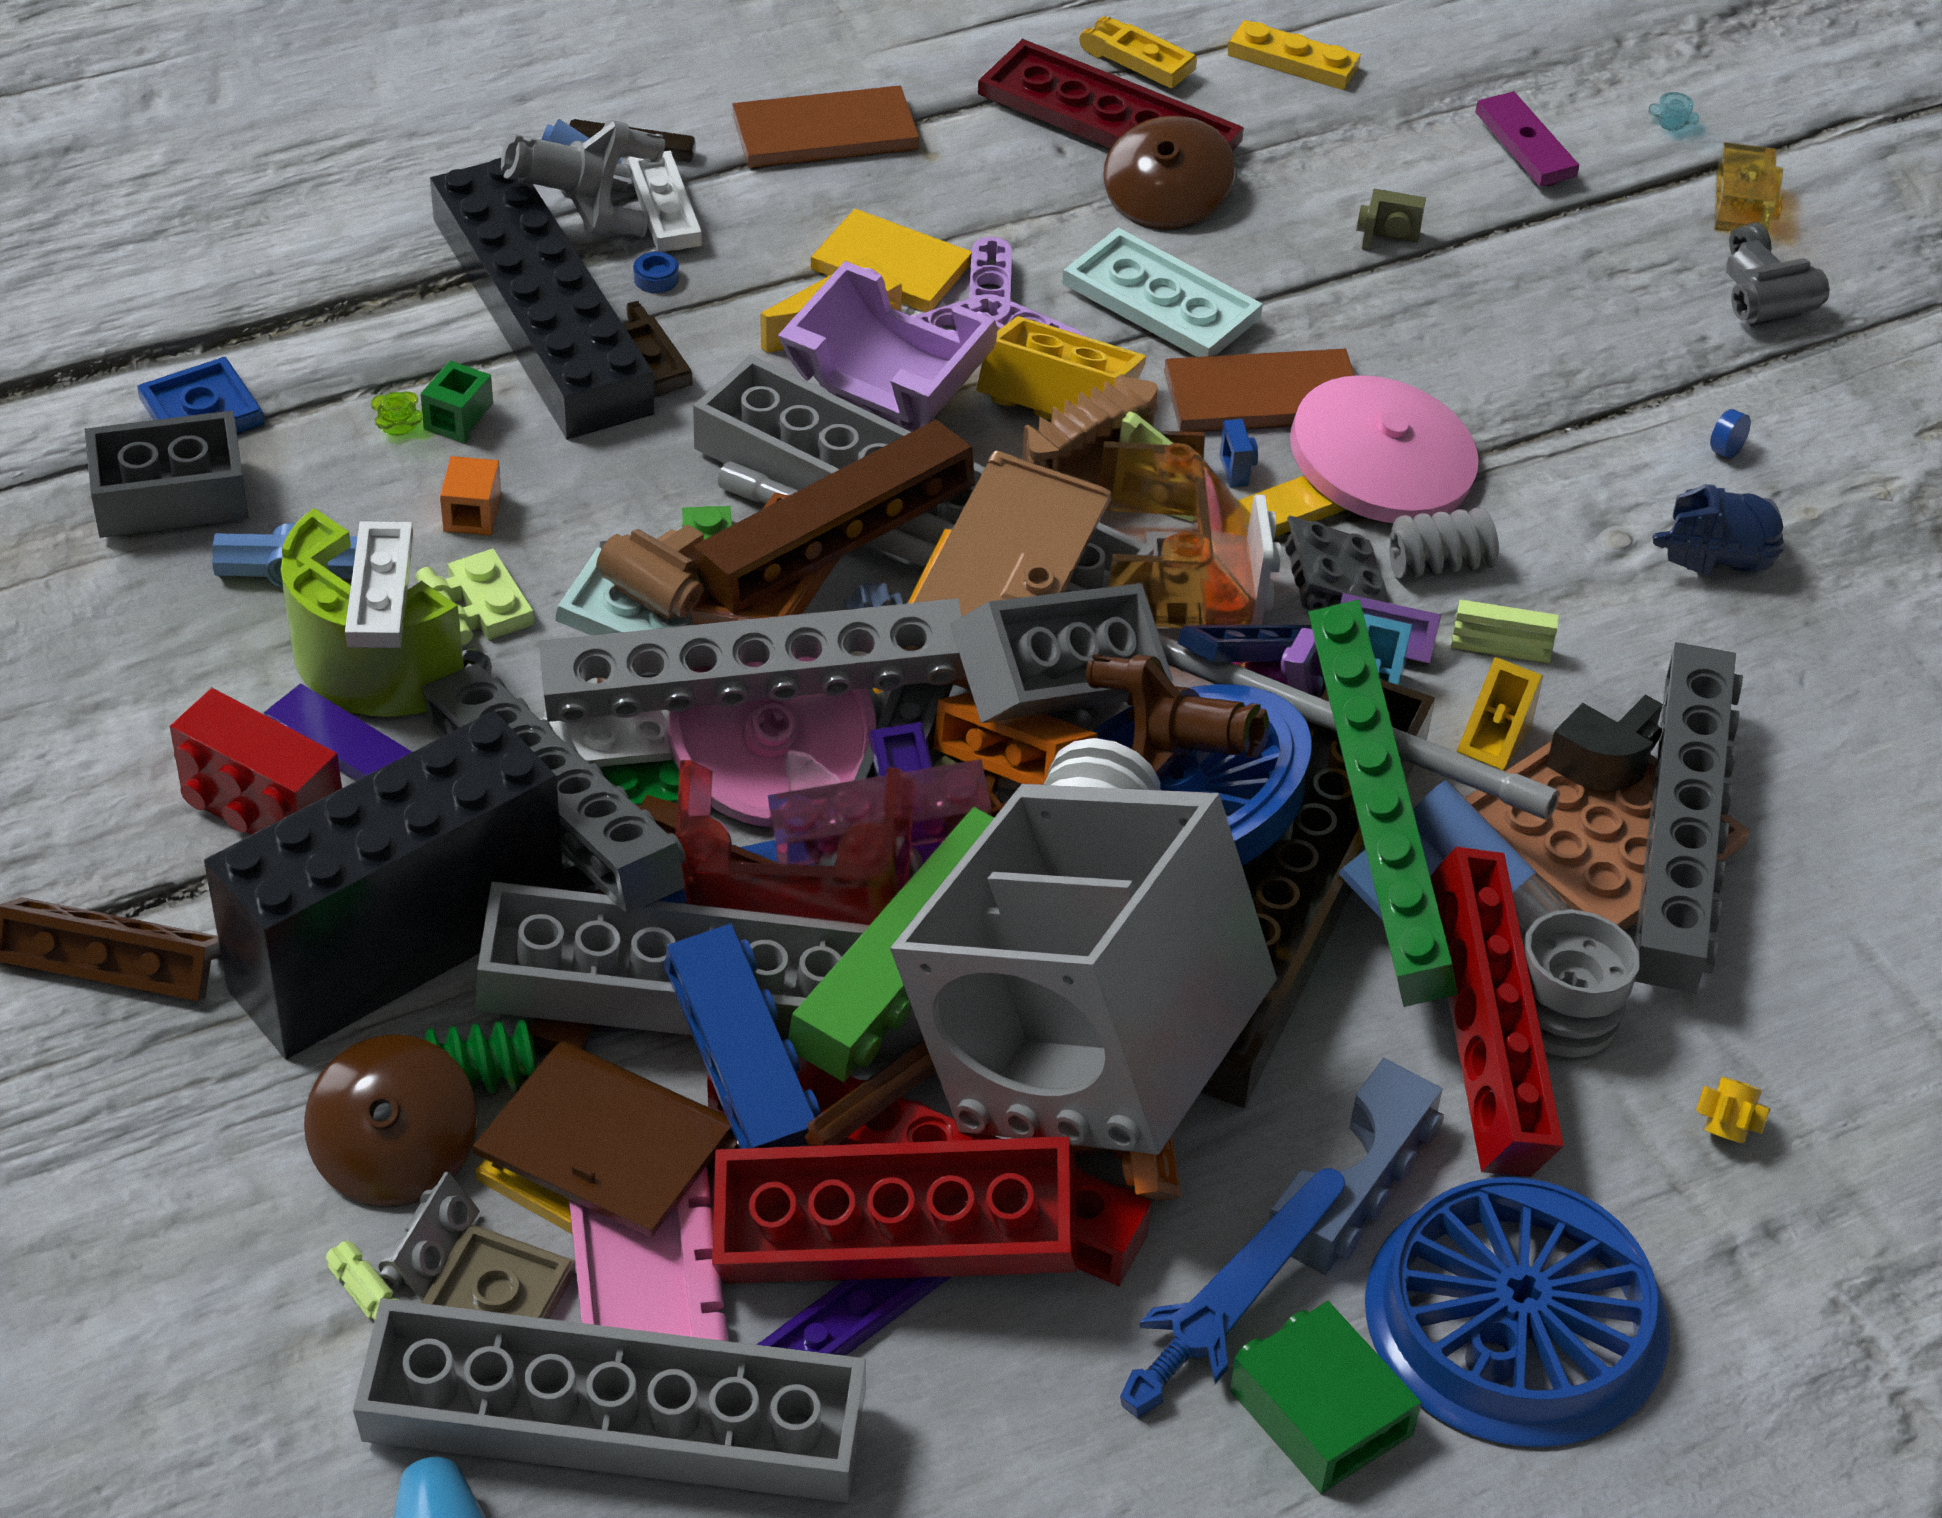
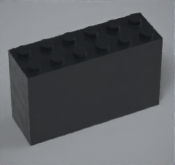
M493 710L204 859L227 990L283 1058L287 1060L478 955L481 950L491 882L564 890L556 774Z

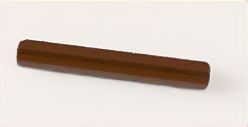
M923 1039L811 1120L807 1125L809 1133L805 1135L809 1146L838 1145L933 1074L936 1069L925 1040Z

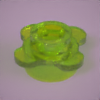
M405 391L402 393L391 392L385 396L378 395L371 400V408L377 412L375 425L389 435L398 436L411 432L422 420V413L416 410L415 406L418 403L417 395L413 392Z

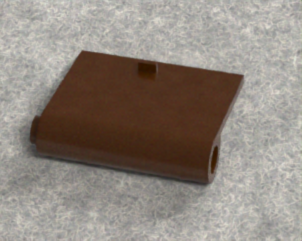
M565 1041L552 1049L472 1146L473 1154L650 1238L653 1237L704 1168L707 1166V1170L715 1173V1150L740 1149L726 1115Z

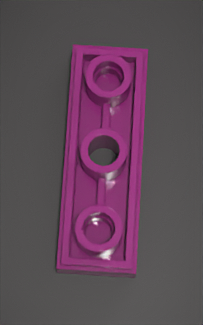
M1515 91L1477 100L1475 113L1540 187L1552 186L1557 182L1577 177L1579 163Z

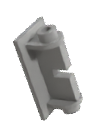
M444 1172L438 1184L432 1190L423 1192L420 1197V1205L405 1228L406 1236L398 1239L388 1257H384L378 1265L381 1272L379 1275L391 1290H397L401 1285H409L421 1301H423L437 1275L442 1271L445 1261L463 1230L469 1224H473L480 1212L449 1172Z

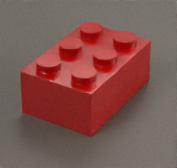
M212 687L169 726L182 797L193 808L212 813L225 820L231 828L238 832H247L252 835L342 789L337 752Z

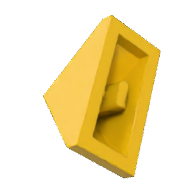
M1494 657L1456 752L1505 771L1532 727L1544 675Z

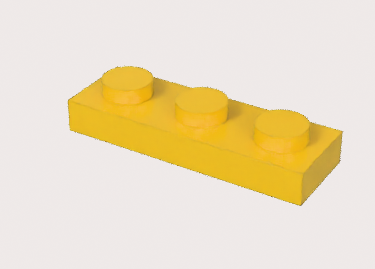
M1243 20L1229 40L1227 53L1231 57L1341 90L1346 89L1359 69L1361 54L1348 51L1338 45H1328L1308 39L1301 34H1291L1268 27L1261 22H1251L1248 20Z

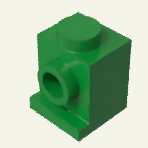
M450 360L420 393L424 430L466 444L470 439L469 431L493 404L491 375Z

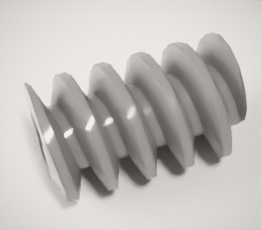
M1480 507L1470 510L1469 513L1461 509L1455 510L1451 515L1441 511L1435 513L1432 518L1425 513L1418 514L1414 519L1406 515L1400 516L1395 520L1390 535L1389 552L1391 567L1395 577L1403 578L1406 573V565L1410 563L1411 570L1417 577L1423 575L1425 562L1428 561L1432 573L1440 574L1443 570L1444 559H1446L1450 570L1458 572L1461 569L1462 557H1465L1468 568L1477 570L1480 566L1481 555H1483L1487 567L1492 568L1496 565L1499 555V542L1495 524L1490 514Z

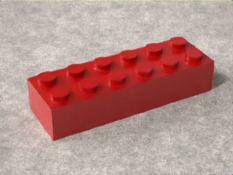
M1065 1136L715 1150L712 1265L725 1284L1077 1272L1076 1159L1070 1138Z

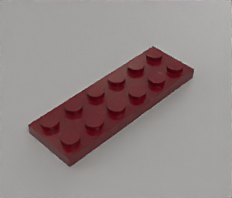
M1023 38L978 80V95L996 101L1000 105L1023 112L1037 120H1042L1067 130L1074 135H1079L1099 143L1108 149H1111L1117 139L1130 128L1144 121L1165 116L1189 117L1212 126L1227 140L1232 151L1243 139V126Z

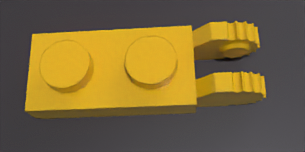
M1102 16L1095 22L1094 29L1091 27L1089 29L1086 28L1079 34L1080 47L1087 51V53H1091L1092 56L1096 58L1104 56L1171 89L1196 70L1197 57L1195 54L1130 23L1125 24L1114 18Z

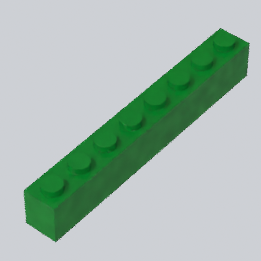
M1360 599L1308 611L1403 1007L1458 995L1452 961Z

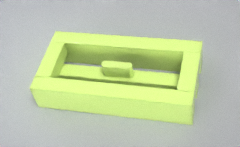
M1459 599L1451 648L1550 664L1555 636L1558 630L1559 615Z

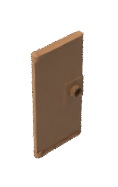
M994 451L913 603L958 598L962 617L988 601L1065 592L1111 500V491L1102 486L1018 459V457ZM916 646L902 647V649L907 651H916L920 649ZM966 675L964 679L950 682L956 686L971 690Z

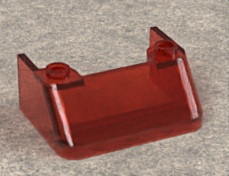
M680 760L676 836L681 842L686 856V862L681 866L686 887L684 892L687 904L871 925L909 881L914 778L899 768L886 769L883 823H859L847 829L838 844L837 866L731 862L732 842L729 831L720 821L710 817L713 771L691 760Z

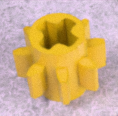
M1721 1076L1717 1089L1704 1086L1696 1108L1699 1114L1708 1116L1704 1130L1739 1143H1745L1749 1130L1762 1134L1770 1112L1768 1106L1758 1103L1762 1089Z

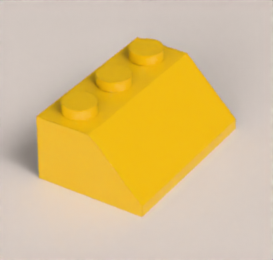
M1017 316L997 331L994 349L982 362L976 391L990 395V399L997 404L1005 406L1019 404L1032 408L1033 413L1039 417L1051 419L1053 407L1063 413L1066 400L1077 407L1080 392L1091 399L1093 386L1103 393L1105 382L1114 387L1116 377L1121 374L1125 377L1139 379L1145 366L1147 355Z

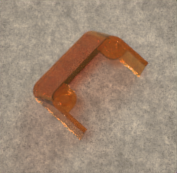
M1104 441L1099 486L1111 491V500L1105 511L1193 516L1195 532L1182 531L1166 538L1162 545L1161 556L1112 554L1108 587L1142 583L1156 627L1182 628L1186 627V625H1250L1253 621L1256 600L1243 506L1202 456L1186 444L1173 443L1161 445Z

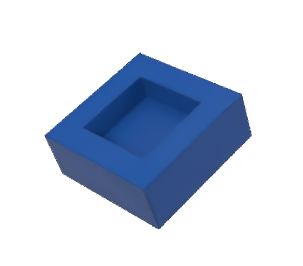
M1243 419L1224 420L1219 456L1230 488L1249 486L1251 466L1258 464L1257 442L1254 437H1248Z

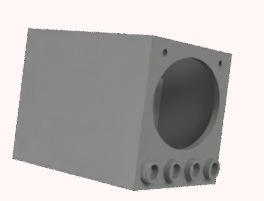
M1021 784L890 947L959 1132L1009 1138L1069 1136L1071 1145L1159 1155L1277 980L1219 793Z

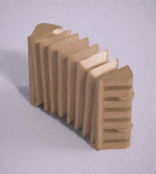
M1121 374L1116 377L1114 387L1105 382L1103 393L1093 386L1091 399L1080 392L1077 407L1068 400L1065 401L1063 413L1053 407L1051 423L1040 417L1038 431L1030 425L1024 426L1022 460L1093 484L1096 482L1105 488L1106 477L1110 481H1114L1122 420L1128 412H1133L1154 427L1155 413L1158 410L1156 403L1158 386L1151 381L1129 378Z

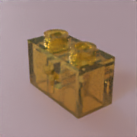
M1724 142L1715 176L1714 230L1732 232L1735 228L1746 227L1747 224L1758 222L1768 232L1771 219L1779 220L1783 204V194H1779L1783 167H1776V149Z

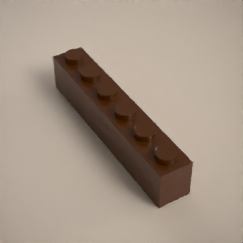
M934 420L693 545L698 581L703 584V589L730 612L735 614L975 486L973 448L938 420Z

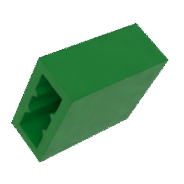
M1329 1301L1310 1312L1301 1310L1295 1313L1285 1322L1281 1330L1264 1340L1256 1338L1245 1344L1234 1358L1229 1390L1320 1494H1323L1413 1436L1422 1403Z

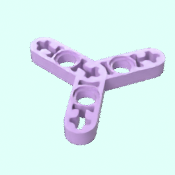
M993 236L978 239L972 246L969 299L916 315L938 327H956L952 310L956 305L975 312L986 313L995 319L997 331L1015 317L1020 316L1086 337L1084 333L1010 301L1012 247L1006 240ZM987 259H996V266L987 265ZM984 284L998 285L1001 288L989 290L981 288L980 286Z

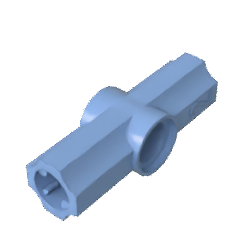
M296 523L282 524L274 530L272 535L215 533L212 545L214 575L267 577L274 585L283 588L280 570L283 558L282 547L287 535ZM350 536L351 547L328 562L329 571L339 578L352 579L358 536Z

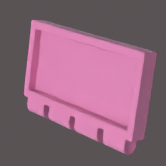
M707 1166L652 1238L569 1199L581 1323L729 1341L726 1315L717 1312L724 1308L721 1277L713 1267L711 1259L713 1251V1211L711 1208L705 1207L711 1203Z

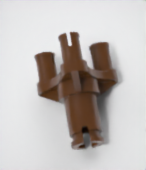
M1094 654L1092 656L1093 660L1089 659L1086 667V680L1091 688L1128 691L1127 705H1134V709H1128L1127 715L1132 722H1135L1133 747L1131 749L1139 753L1152 765L1158 779L1178 756L1184 757L1190 754L1192 750L1235 756L1246 753L1245 757L1255 758L1263 752L1268 741L1269 717L1267 710L1260 708V704L1251 703L1244 706L1243 702L1200 697L1194 689L1174 686L1156 656L1135 655L1131 659Z

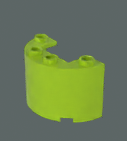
M316 508L311 509L293 526L287 535L282 547L283 558L280 568L293 659L298 674L311 690L351 714L394 717L428 712L422 686L464 669L458 605L421 580L407 590L401 648L347 647L345 628L351 585L329 571L328 562L351 547L350 533Z

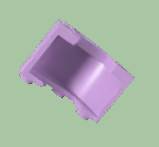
M844 261L780 332L778 337L792 364L806 381L810 380L813 376L819 382V385L829 393L913 432L930 423L991 353L996 344L998 328L995 319L986 313L975 312L956 305L952 310L957 332L930 324L919 316L908 315L892 309L882 275L871 268H862Z

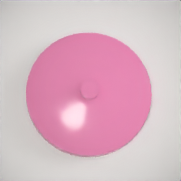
M1365 375L1347 376L1322 383L1310 391L1302 400L1291 427L1290 445L1298 467L1307 480L1324 496L1341 507L1358 515L1382 522L1394 523L1398 517L1403 515L1414 519L1415 516L1422 513L1430 515L1431 518L1435 513L1441 511L1450 514L1467 498L1478 471V452L1475 442L1459 417L1446 405L1428 393L1406 383L1388 378Z
M803 656L798 658V660L810 662L815 660V658ZM749 662L745 665L749 667H759L762 666L763 663ZM698 667L693 669L692 671L703 673L710 671L711 669L707 667ZM867 689L851 690L839 696H829L824 693L802 695L789 701H775L773 699L746 701L741 705L725 707L719 704L696 706L683 712L668 711L667 719L668 741L674 762L692 790L717 811L745 823L766 827L792 826L794 821L788 819L789 810L796 797L821 800L827 789L845 794L847 798L869 746L870 730H875L877 726L873 702Z

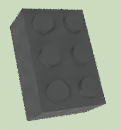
M233 410L84 429L90 491L99 538L249 519Z

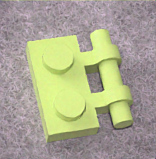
M493 548L447 563L449 576L447 579L437 576L431 567H424L416 573L415 578L417 582L422 580L452 602L464 601L466 607L458 605L462 645H466L472 640V630L478 628L482 630L489 641L534 625L533 609Z

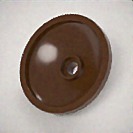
M1182 116L1153 118L1130 128L1113 144L1104 164V184L1112 205L1127 219L1142 226L1157 229L1185 227L1210 216L1227 199L1235 180L1234 156L1230 145L1222 134L1202 121Z
M399 1034L365 1039L337 1055L325 1067L314 1083L309 1094L304 1116L307 1148L314 1165L323 1178L332 1187L350 1199L378 1207H399L419 1202L423 1192L432 1190L438 1184L444 1172H449L454 1178L462 1169L471 1153L478 1128L476 1096L470 1080L460 1065L437 1045L418 1037ZM384 1103L391 1104V1116L382 1122L375 1121V1109Z

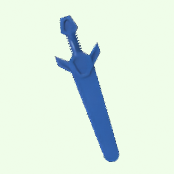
M1332 1168L1318 1171L1190 1302L1153 1307L1139 1322L1140 1328L1173 1330L1174 1339L1148 1369L1132 1370L1120 1395L1123 1408L1136 1418H1139L1163 1403L1162 1388L1190 1356L1192 1358L1209 1357L1214 1384L1219 1381L1228 1370L1225 1337L1342 1194L1345 1188V1179L1339 1171Z

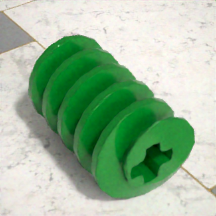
M524 1019L517 1020L513 1036L508 1037L502 1022H495L489 1039L485 1038L478 1023L472 1024L467 1041L462 1040L456 1026H449L444 1043L439 1042L433 1028H426L423 1039L446 1051L460 1065L470 1080L474 1092L478 1079H482L489 1095L496 1094L501 1077H505L512 1092H518L523 1075L530 1077L536 1070L533 1034L530 1033Z

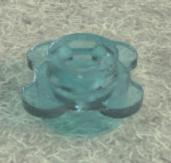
M1665 93L1660 97L1659 104L1654 103L1649 106V115L1656 117L1662 128L1668 131L1681 130L1684 125H1696L1699 122V115L1696 112H1692L1694 105L1692 99L1683 93Z

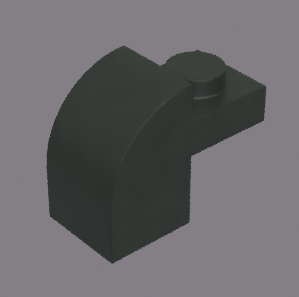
M1645 694L1619 722H1616L1582 702L1554 731L1546 766L1581 786L1595 790L1615 791L1637 784L1645 776L1650 753L1662 733V728L1658 726V721L1663 704Z

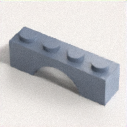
M1384 1057L1356 1093L1349 1127L1361 1141L1367 1155L1356 1165L1339 1171L1345 1179V1188L1342 1194L1291 1255L1292 1258L1326 1276L1338 1257L1347 1260L1351 1256L1361 1237V1225L1366 1218L1372 1221L1378 1218L1390 1194L1388 1188L1394 1179L1399 1182L1405 1180L1417 1157L1415 1150L1421 1142L1430 1144L1437 1135L1444 1119V1114L1438 1112L1442 1087ZM1299 1170L1271 1208L1269 1220L1316 1172Z

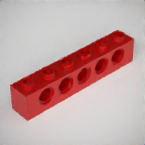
M1456 846L1430 875L1458 991V995L1450 996L1448 999L1480 1169L1483 1173L1532 1177L1564 1147L1505 853Z

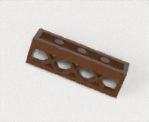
M24 897L0 904V962L200 1001L206 998L211 960L221 956L217 935Z

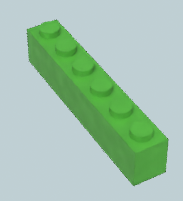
M973 807L793 1012L788 1039L792 1042L798 1056L845 1082L859 1065L865 1068L873 1061L880 1049L882 1037L890 1028L894 1031L900 1029L908 1018L912 1006L890 947L980 837L994 817Z

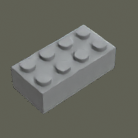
M1142 583L988 601L950 623L981 723L1127 702L1129 697L1128 691L1106 688L1095 689L1088 685L1086 667L1089 659L1093 660L1092 656L1094 654L1131 659L1135 655L1156 656L1160 660L1169 680L1173 681Z

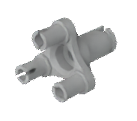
M614 120L607 121L603 129L587 141H574L570 146L532 137L523 139L522 135L511 134L503 148L501 171H505L504 178L514 180L519 177L518 180L521 182L561 190L565 198L572 199L583 220L584 229L588 233L603 236L609 232L641 240V237L645 236L648 228L647 212L612 205L610 201L611 190L623 193L629 182L620 181L613 177L617 175L630 178L629 166L627 164H617L618 160L624 155L658 163L664 153L665 139H662L663 135L651 134L629 129L627 123Z

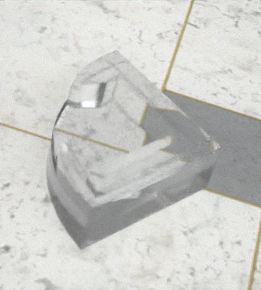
M787 751L785 762L790 806H792L796 797L821 800L826 789L844 794L842 784L835 774L833 775L825 766L815 761L814 757L810 754L799 751Z

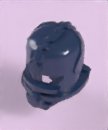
M1711 484L1688 489L1685 493L1677 495L1672 514L1675 520L1673 528L1670 531L1658 532L1652 536L1655 546L1667 548L1668 561L1683 566L1687 570L1703 574L1705 577L1710 575L1714 565L1727 566L1734 570L1745 572L1768 570L1773 566L1774 560L1779 558L1785 548L1783 545L1782 531L1784 526L1781 513L1772 499L1762 498L1750 493L1725 492V488H1716L1715 485Z

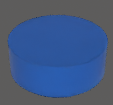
M649 252L641 255L633 264L634 283L639 289L649 293H664L673 289L679 282V265L677 260L663 252Z
M1735 409L1724 412L1712 431L1710 439L1712 451L1728 459L1733 458L1741 450L1748 437L1751 426L1750 416Z

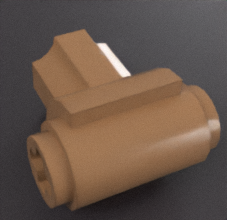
M687 524L678 531L671 529L657 539L640 529L633 530L631 535L621 536L615 534L604 544L597 558L596 565L602 571V577L615 584L614 589L666 620L676 616L683 619L692 612L694 606L700 600L703 591V584L698 581L697 563L695 562L693 545L704 540V533Z

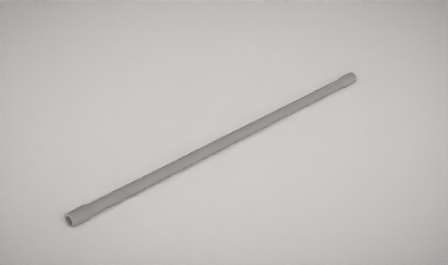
M728 461L723 465L718 476L720 488L754 502L767 503L774 493L791 495L799 491L773 481L765 474L732 461ZM896 529L866 543L923 567H926L936 547L932 543ZM1159 634L1169 666L1214 684L1244 685L1272 692L1290 702L1306 721L1337 733L1330 702L1231 662H1211L1177 644L1178 641ZM1392 727L1400 759L1495 796L1507 805L1542 819L1548 820L1553 815L1560 797L1559 790L1516 773L1504 772Z

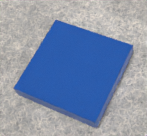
M226 356L137 385L139 399L153 420L233 410L237 433L265 424L262 409Z

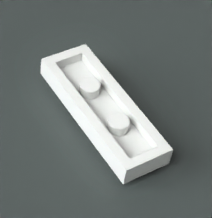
M665 151L658 163L635 157H627L630 178L642 211L647 212L648 227L657 252L679 251L685 248L702 246V232L671 151Z
M359 522L345 628L347 647L401 648L414 538L412 522Z

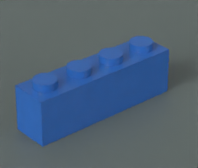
M732 923L668 944L664 966L739 1148L809 1146L805 1139V1135L809 1133L807 1125L811 1120L820 1115L821 1111L814 1093L810 1089L803 1091L797 1078L796 1072L800 1071V1065L792 1042L789 1039L781 1040L774 1022L778 1021L777 1008L768 989L760 991L753 975L757 971V964L749 942L746 939L739 941Z

